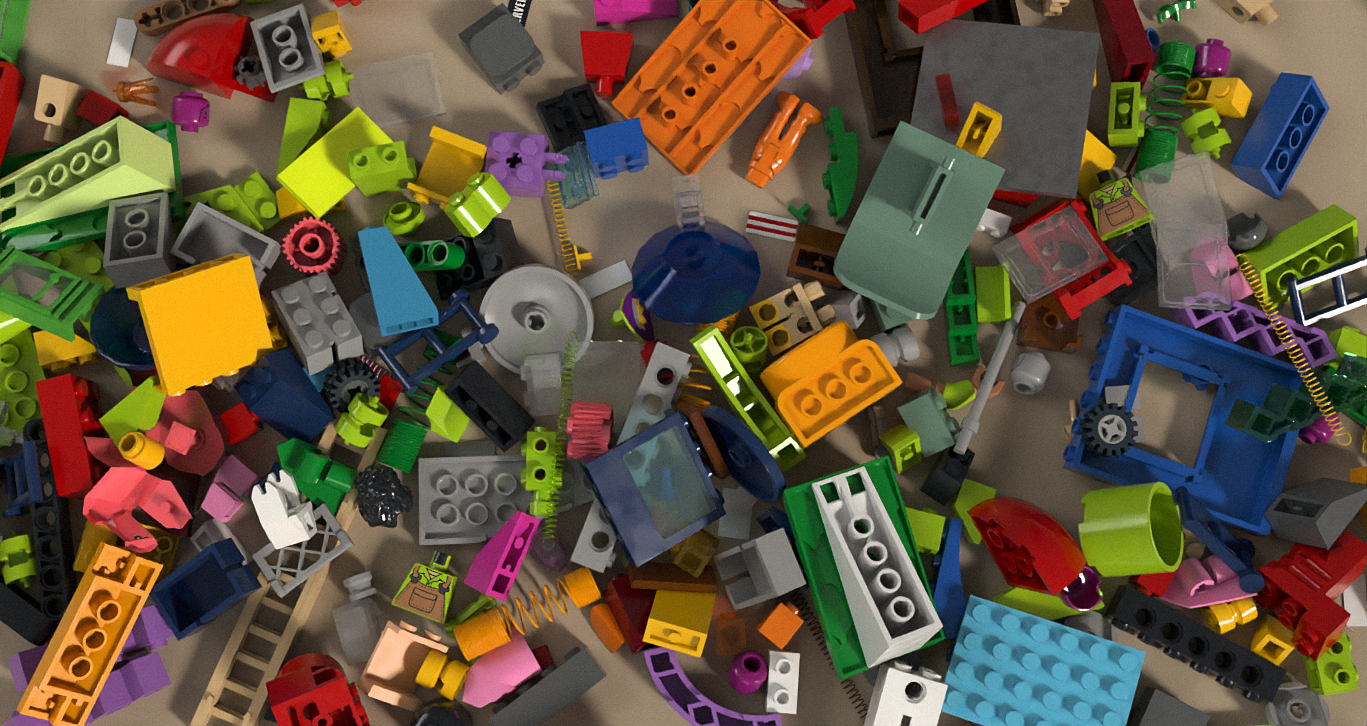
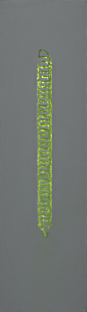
M566 342V344L569 345V346H566V347H565V349L568 350V351H566V352L564 353V354L567 356V357H565V358H569V357L577 358L576 356H570V355H567L566 353H568V352H575V353H577V351L569 350V349H567V347H578V346H576V345H570V344H568V343ZM564 358V360L567 361V362H564V363H563L564 366H566V367L563 368V371H565V373H563V374H568V373L575 374V372H569V371H566V370H564V369H566V368H573V369H575V367L567 366V365H565V363H576V362H574V361H568V360H566V359ZM564 376V377H566V378H563V379H574V378H572V377H567V376ZM561 379L562 382H564L563 384H561V386L564 385V384H572V385L574 384V383L565 382V381H563V379ZM562 386L563 389H561L560 391L562 392V390H573V388H567ZM562 392V393H564V394H561V395H560V398H562V399L559 400V402H560V401H564V400H570V401H571L572 399L563 398V397H561V396H562V395H573V394H569V393ZM560 402V403L563 404V405H559V406H558L559 409H562V410H559V411H558V414H560V416H558V417H570V415H564V414H561V413H559V412H561V411H571V410H567V409L560 408V406H571V405H570V404H565V403ZM557 417V419L561 421L556 422L557 425H559L558 427H556V430L560 432L555 433V435L558 437L554 440L559 442L555 444H567L566 442L556 440L559 438L567 439V437L557 435V433H567L566 431L557 429L562 427L567 428V426L558 424L559 422H567V420H562ZM555 444L554 446L557 448L553 449V451L557 454H553L552 456L557 459L552 460V462L556 465L551 466L553 469H555L552 470L551 473L554 471H564L562 469H557L553 467L564 466V464L556 463L554 461L565 459L555 457L554 455H565V453H560L555 450L566 449L563 447L556 446ZM552 473V474L555 475V476H551V477H563V475H559V474H555V473ZM550 477V479H552V480H554V481L549 482V484L552 485V486H554V487H549V488H548L550 491H553V492L548 493V495L551 496V497H554V498H548V499H547L549 502H552V503L547 504V506H548V505L560 504V503H558V502H553V501H550V500H549V499H560V497L552 496V495H550V494H553V493H561V492L552 490V489H550V488H561V486L554 485V484H551V483H554V482H562V481H560V480H556V479H553V478H551V477ZM548 506L549 508L553 509L546 510V512L550 514L546 515L545 517L551 520L545 521L546 524H549V526L545 527H557V525L550 524L547 522L558 520L549 518L547 516H558V514L549 512V510H559V508ZM545 528L546 530H549V531H545V532H543V534H544V535H547V536H550V537H544V538H543L542 546H543V548H544L545 550L548 551V550H551V549L554 547V542H553V546H552L550 549H546V548L544 547V539H545V538H556V537L553 536V535L546 534V533L557 532V531L551 530V529H548V528Z

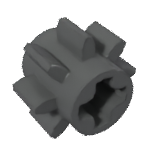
M255 53L247 57L240 56L241 60L238 66L233 67L240 74L236 77L237 81L241 85L246 83L250 90L257 86L265 87L266 76L261 60H258Z

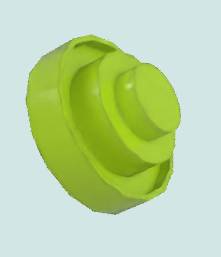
M400 202L392 206L385 214L383 224L388 227L392 235L410 236L417 232L419 226L424 221L425 213L417 202Z

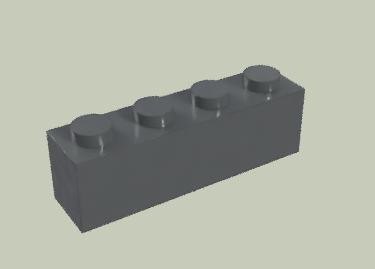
M576 646L564 655L565 663L558 668L555 664H552L540 673L543 678L534 686L531 682H528L516 691L519 697L513 702L509 703L506 699L493 708L492 711L495 715L489 721L493 726H541L606 677L607 674L587 646L582 650Z

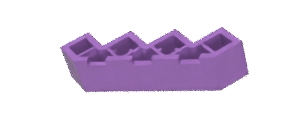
M1205 291L1170 309L1180 325L1195 329L1209 323L1216 338L1231 343L1247 336L1254 350L1267 356H1273L1283 350L1287 352V349L1284 348L1285 344L1281 343L1282 339L1278 338L1280 334H1276L1277 330H1275L1283 325H1287L1277 333H1282L1289 329L1280 338L1292 334V336L1284 339L1283 343L1295 339L1285 347L1298 344L1290 348L1288 352L1300 348L1291 357L1303 353V355L1295 358L1293 361L1306 358L1296 365L1301 366L1308 363V365L1302 367L1304 369H1313L1338 356L1324 330L1298 324L1296 321L1283 316L1272 322V324H1276L1284 320V322L1274 327V325L1270 324L1272 320H1268L1269 316L1265 315L1266 312L1236 300L1230 301L1218 297V294ZM1274 314L1269 319H1274L1280 315Z
M156 604L141 609L115 664L127 660V654L149 647L151 651L168 645L167 640L175 636ZM49 644L18 652L7 658L17 692L27 689Z
M145 651L136 653L127 658L129 663L109 674L84 726L93 723L103 716L123 709L140 698L150 696L171 684L158 651L148 655ZM17 710L12 712V718L3 724V726H54L48 720L23 715Z

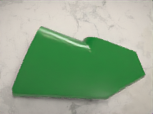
M295 437L278 444L276 447L281 468L288 471L294 477L298 490L317 507L325 503L333 515L336 516L345 494L349 492L358 470L331 459L324 450Z

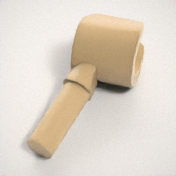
M1076 400L1069 401L1071 424L1063 426L1067 441H1072L1074 436L1071 433V427L1077 417Z

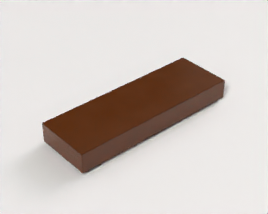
M682 400L675 406L677 412H681L689 423L687 431L690 437L696 440L701 449L699 456L702 463L709 467L712 475L720 480H724L730 475V472L700 410Z
M628 561L626 568L631 588L716 593L718 587L712 566L645 562L636 567Z

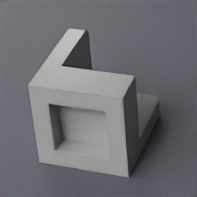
M833 290L820 304L821 308L829 304L832 306L837 319L831 324L839 320H845L852 329H857L869 314L864 296L853 290Z

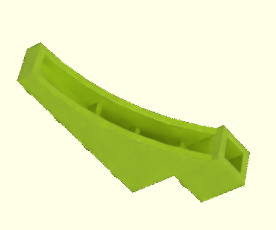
M714 324L689 340L738 419L761 439L782 473L807 457L794 435L761 394Z

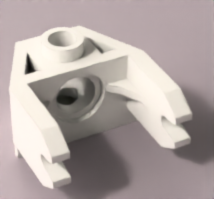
M285 469L279 471L281 481L277 480L273 472L268 475L267 482L265 483L266 493L257 484L253 487L251 496L260 523L276 550L309 540L317 532L311 501L302 502L294 477Z

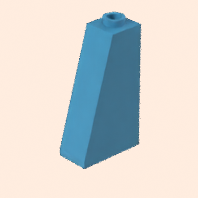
M369 226L362 231H358L360 248L381 337L439 325V315L435 304L388 227Z

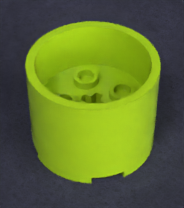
M1151 482L1088 490L1083 495L1080 504L1082 507H1085L1084 523L1078 524L1079 537L1089 566L1096 567L1099 571V577L1174 572L1178 569L1183 555V527L1175 497L1165 483Z

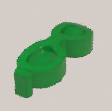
M1175 0L1172 4L1161 6L1157 10L1158 24H1162L1164 19L1173 14L1175 21L1181 20L1179 10L1187 8L1196 9L1195 0Z

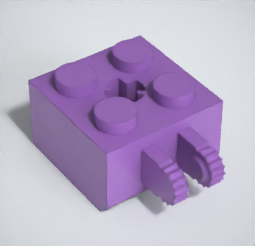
M490 131L484 172L492 173L509 196L544 197L546 180H565L564 172L547 170L548 163L566 164L568 156L549 153L550 143L545 135Z

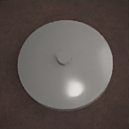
M545 264L521 265L503 273L487 290L479 311V315L487 324L493 323L499 329L497 337L485 344L489 353L508 370L528 377L552 376L570 368L585 353L594 328L593 308L584 288L565 271Z

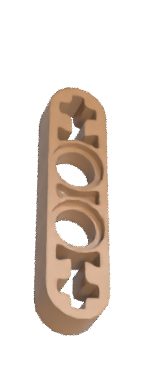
M167 0L139 10L135 14L134 23L144 35L156 36L171 31L193 18L231 11L240 5L241 0H215L218 3L217 5H215L214 0H208V6L202 11L195 10L197 0ZM175 7L182 9V14L179 18L169 19L168 14L171 9ZM151 17L153 19L151 26L147 27L145 25L147 18Z

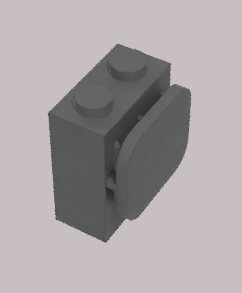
M503 3L458 34L463 47L500 95L505 91L510 92L514 90L526 76H533L538 73L545 63L541 51L534 44L533 38Z
M371 291L358 297L350 306L346 307L362 335L364 357L370 356L375 362L381 360L377 354V350L380 347L387 346L389 348L412 332L407 331L381 337Z
M1146 686L1138 705L1132 708L1126 726H1206L1210 715L1155 688Z

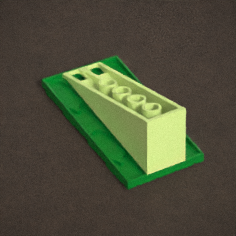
M120 115L69 143L3 157L0 167V253H3L10 245H14L15 249L32 255L47 250H59L98 238H106L109 201L167 192L172 222L186 219L185 208L183 207L184 198L180 161L178 160L176 124L167 120L139 126Z

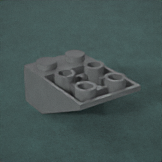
M1323 477L1281 493L1264 514L1278 539L1329 549L1367 501V484Z

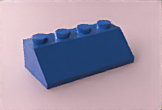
M1281 72L1277 81L1272 85L1263 106L1259 108L1252 126L1246 131L1244 140L1238 151L1234 153L1230 163L1240 180L1274 199L1280 200L1330 109L1313 76Z

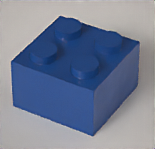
M639 117L584 131L595 179L600 177L603 180L616 177L619 172L628 170L629 173L643 170L644 166L649 165L648 148Z

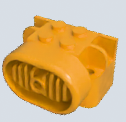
M839 320L821 330L777 359L760 375L761 381L776 401V414L794 435L802 450H805L903 383L879 346L869 339L859 340L845 320Z

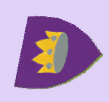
M632 288L625 293L620 309L613 313V317L609 318V323L612 328L627 325L638 339L648 343L655 340L646 291L643 288Z

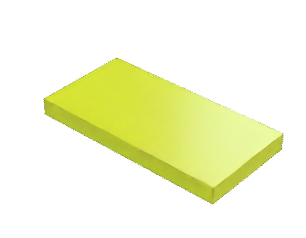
M357 107L278 174L276 179L319 220L356 187V184L351 180L346 152L393 143V141Z

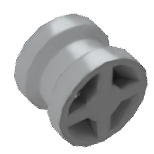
M371 571L342 581L344 587L349 590L350 595L348 599L350 603L363 600L378 593L377 588L372 586Z

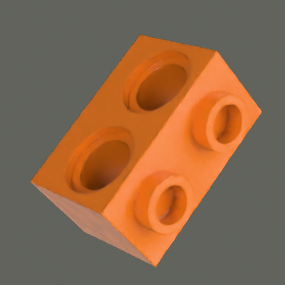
M776 601L755 629L782 650L804 621L799 617L802 612L789 601H785L783 604Z

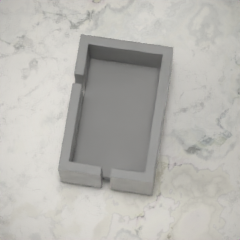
M198 202L170 253L193 266L232 253L250 255L258 290H260L268 276L264 272L265 267L271 270L283 247L277 241Z
M326 271L271 291L275 312L309 376L334 366L331 347L333 344L336 347L338 362H345L347 359L364 354L362 335L339 294L337 295L336 289Z
M784 528L712 556L722 581L747 570L749 571L750 576L725 586L734 611L778 597L806 584L803 569L796 560L791 540L786 535Z

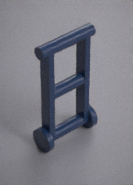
M1367 247L1365 248L1366 255L1299 280L1298 277L1286 279L1294 321L1308 327L1310 324L1367 303V293L1348 299L1343 273L1367 265ZM1331 278L1336 304L1306 315L1300 289Z
M466 289L455 291L448 299L449 306L438 313L439 325L459 311H462L476 328V330L448 349L433 331L439 326L436 325L413 330L389 348L382 346L377 350V354L408 394L414 393L418 389L417 384L477 341L481 344H487L497 337L499 333L498 327L493 323L487 324L470 304V293ZM424 337L438 356L409 376L395 356Z
M35 441L22 442L23 449L16 455L0 459V467H3L8 503V510L2 511L3 518L27 515L28 509L25 507L31 502L43 501Z
M1178 487L1176 489V496L1183 527L1186 530H1190L1239 576V585L1244 592L1257 593L1261 591L1265 581L1262 574L1254 569L1252 558L1256 553L1253 542L1248 539H1238L1188 492L1186 487Z

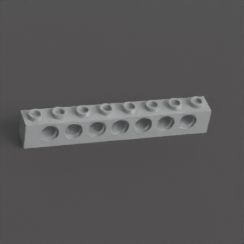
M660 342L656 343L616 445L636 435L635 428L639 423L647 422L652 426L666 418L664 411L669 408L670 404L676 406L682 391L677 386L681 377L687 378L692 366V362L688 361L690 354ZM662 368H667L673 373V380L669 385H662L657 380V373ZM651 395H657L662 399V408L657 412H651L646 406V401ZM658 436L635 448L641 454V461L637 465L630 466L626 463L637 487L638 485L644 486L650 470L645 469L648 459L654 460L660 446V443L656 442ZM595 496L570 561L603 573L605 567L611 568L617 552L612 549L617 538L607 518L604 517L603 510ZM598 531L605 532L609 537L608 543L602 547L596 546L592 542L594 533Z

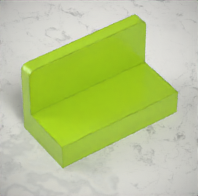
M1002 262L999 266L975 267L973 269L977 324L1005 323L1011 318L1009 263Z

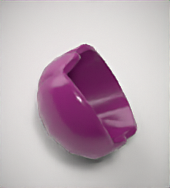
M1085 565L1080 575L1057 595L1064 605L1081 612L1092 610L1102 599L1098 591L1101 580L1090 566Z

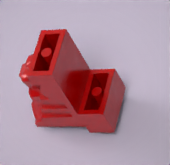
M1346 530L1335 540L1329 549L1296 542L1288 554H1284L1278 562L1272 560L1258 570L1264 578L1265 585L1256 596H1253L1254 600L1262 608H1268L1278 616L1279 621L1285 627L1295 630L1291 642L1294 643L1295 648L1302 655L1309 656L1314 661H1317L1340 639L1351 614L1334 602V600L1362 574L1367 563V544Z

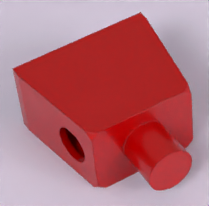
M580 30L586 82L596 83V96L603 98L611 97L613 84L625 83L634 47L633 33Z

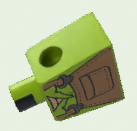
M1111 169L1099 172L1094 176L1100 189L1089 194L1097 232L1103 242L1155 219L1127 177L1116 181Z
M435 550L430 565L416 562L393 599L392 605L446 624L450 619L458 580L457 576L446 572L452 556Z

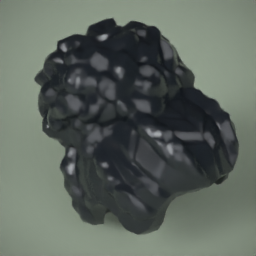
M381 464L367 466L364 471L359 473L355 489L360 499L358 508L361 516L368 522L369 527L395 528L397 526V516L403 512H410L413 507V495L409 487L401 484L393 468Z

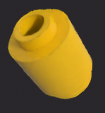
M129 432L119 442L118 448L122 456L146 470L154 469L164 458V446L141 432Z

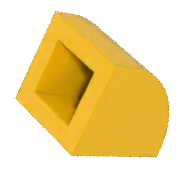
M1266 613L1255 629L1250 651L1278 666L1294 649V643L1291 642L1293 629L1285 627L1277 618Z

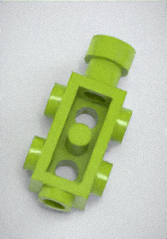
M535 427L534 432H527V439H522L521 453L522 457H526V468H521V485H526L527 492H533V502H530V515H553V503L550 502V492H557V486H562L563 469L557 468V457H563V439H558L557 432H551L552 428ZM540 441L546 442V448L543 451L536 449V444ZM539 470L546 472V476L542 480H537L535 477L536 472Z

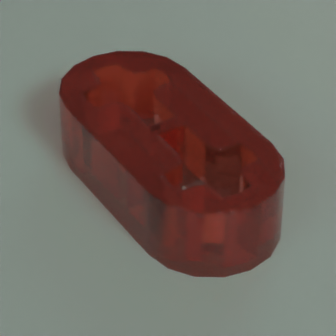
M945 73L934 76L945 127L960 124L950 74Z

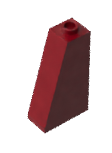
M1092 0L1111 82H1140L1142 91L1154 63L1155 55L1134 1Z

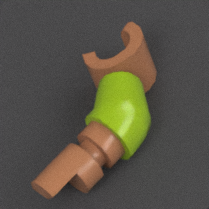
M980 366L970 381L946 382L945 384L937 382L936 385L931 383V379L908 372L904 386L914 389L918 393L933 385L936 392H940L943 395L947 405L946 410H957L975 399L981 385L980 377L984 373V369ZM1004 379L996 381L987 400L994 398L1005 384Z

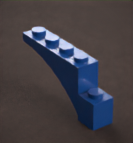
M947 518L944 523L940 548L933 556L931 567L935 568L933 579H928L938 617L943 625L944 636L954 640V644L949 645L947 650L946 662L948 663L950 662L967 605L961 582L959 563L960 536L963 520Z

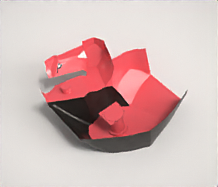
M123 367L128 372L133 387L130 393L149 377L158 374L156 368ZM194 385L186 388V392L179 396L169 397L166 394L156 426L146 433L148 437L160 442L165 449L162 462L154 469L146 470L125 459L111 437H84L87 447L93 456L111 468L85 496L83 515L93 525L104 524L125 541V547L138 553L150 552L158 543L154 536L131 516L132 510L140 505L144 511L166 528H183L189 519L197 517L228 447L227 427L217 408L200 386Z

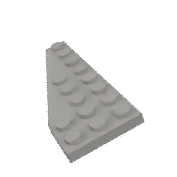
M630 451L625 454L624 460L628 465L635 466L641 461V454L639 451ZM563 453V457H557V468L563 469L562 486H557V492H550V502L553 503V515L530 516L543 520L594 500L595 494L578 459L568 458L567 453ZM522 455L418 458L419 545L481 543L492 539L517 510L530 515V502H533V492H527L526 485H521V468H526V457H522ZM649 459L645 467L647 470H649ZM539 470L535 474L537 480H542L546 476L544 470Z

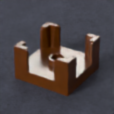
M1031 284L1023 291L1022 302L1025 303L1026 307L1019 321L1016 345L1073 354L1080 350L1082 335L1077 336L1079 317L1072 321L1058 305L1053 293L1044 292V286Z

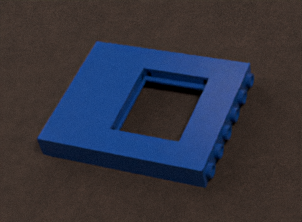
M1124 304L1109 310L1104 320V326H1107L1104 336L1099 339L1096 346V352L1098 353L1096 362L1091 365L1088 372L1090 382L1079 401V405L1082 408L1079 417L1075 418L1071 427V433L1074 436L1071 444L1066 446L1063 453V460L1065 461L1063 469L1114 487L1163 482L1173 493L1177 505L1176 489L1184 486L1223 525L1253 536H1269L1272 526L1264 513L1282 492L1310 391H1308L1310 387L1307 386L1312 385L1313 380L1305 386L1307 382H1303L1304 377H1300L1302 372H1297L1298 368L1295 365ZM1146 360L1217 385L1193 468L1129 446V451L1121 453V455L1111 457L1094 455L1095 452H1089L1086 449L1088 445L1082 444L1080 440L1084 438L1083 434H1079L1078 429L1083 427V425L1079 424L1080 420L1085 418L1083 415L1086 411H1090L1092 407L1099 405V398L1103 397L1102 388L1108 386L1131 385L1124 406L1127 408L1126 413L1131 412ZM1207 362L1212 366L1214 372L1208 370L1203 365L1196 366L1194 364ZM1305 371L1302 376L1308 375L1312 371ZM1315 372L1314 374L1305 378L1304 381L1313 379L1315 376Z

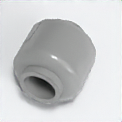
M1035 351L1022 353L1017 356L1009 379L1016 391L1025 395H1033L1044 389L1052 368L1043 354Z

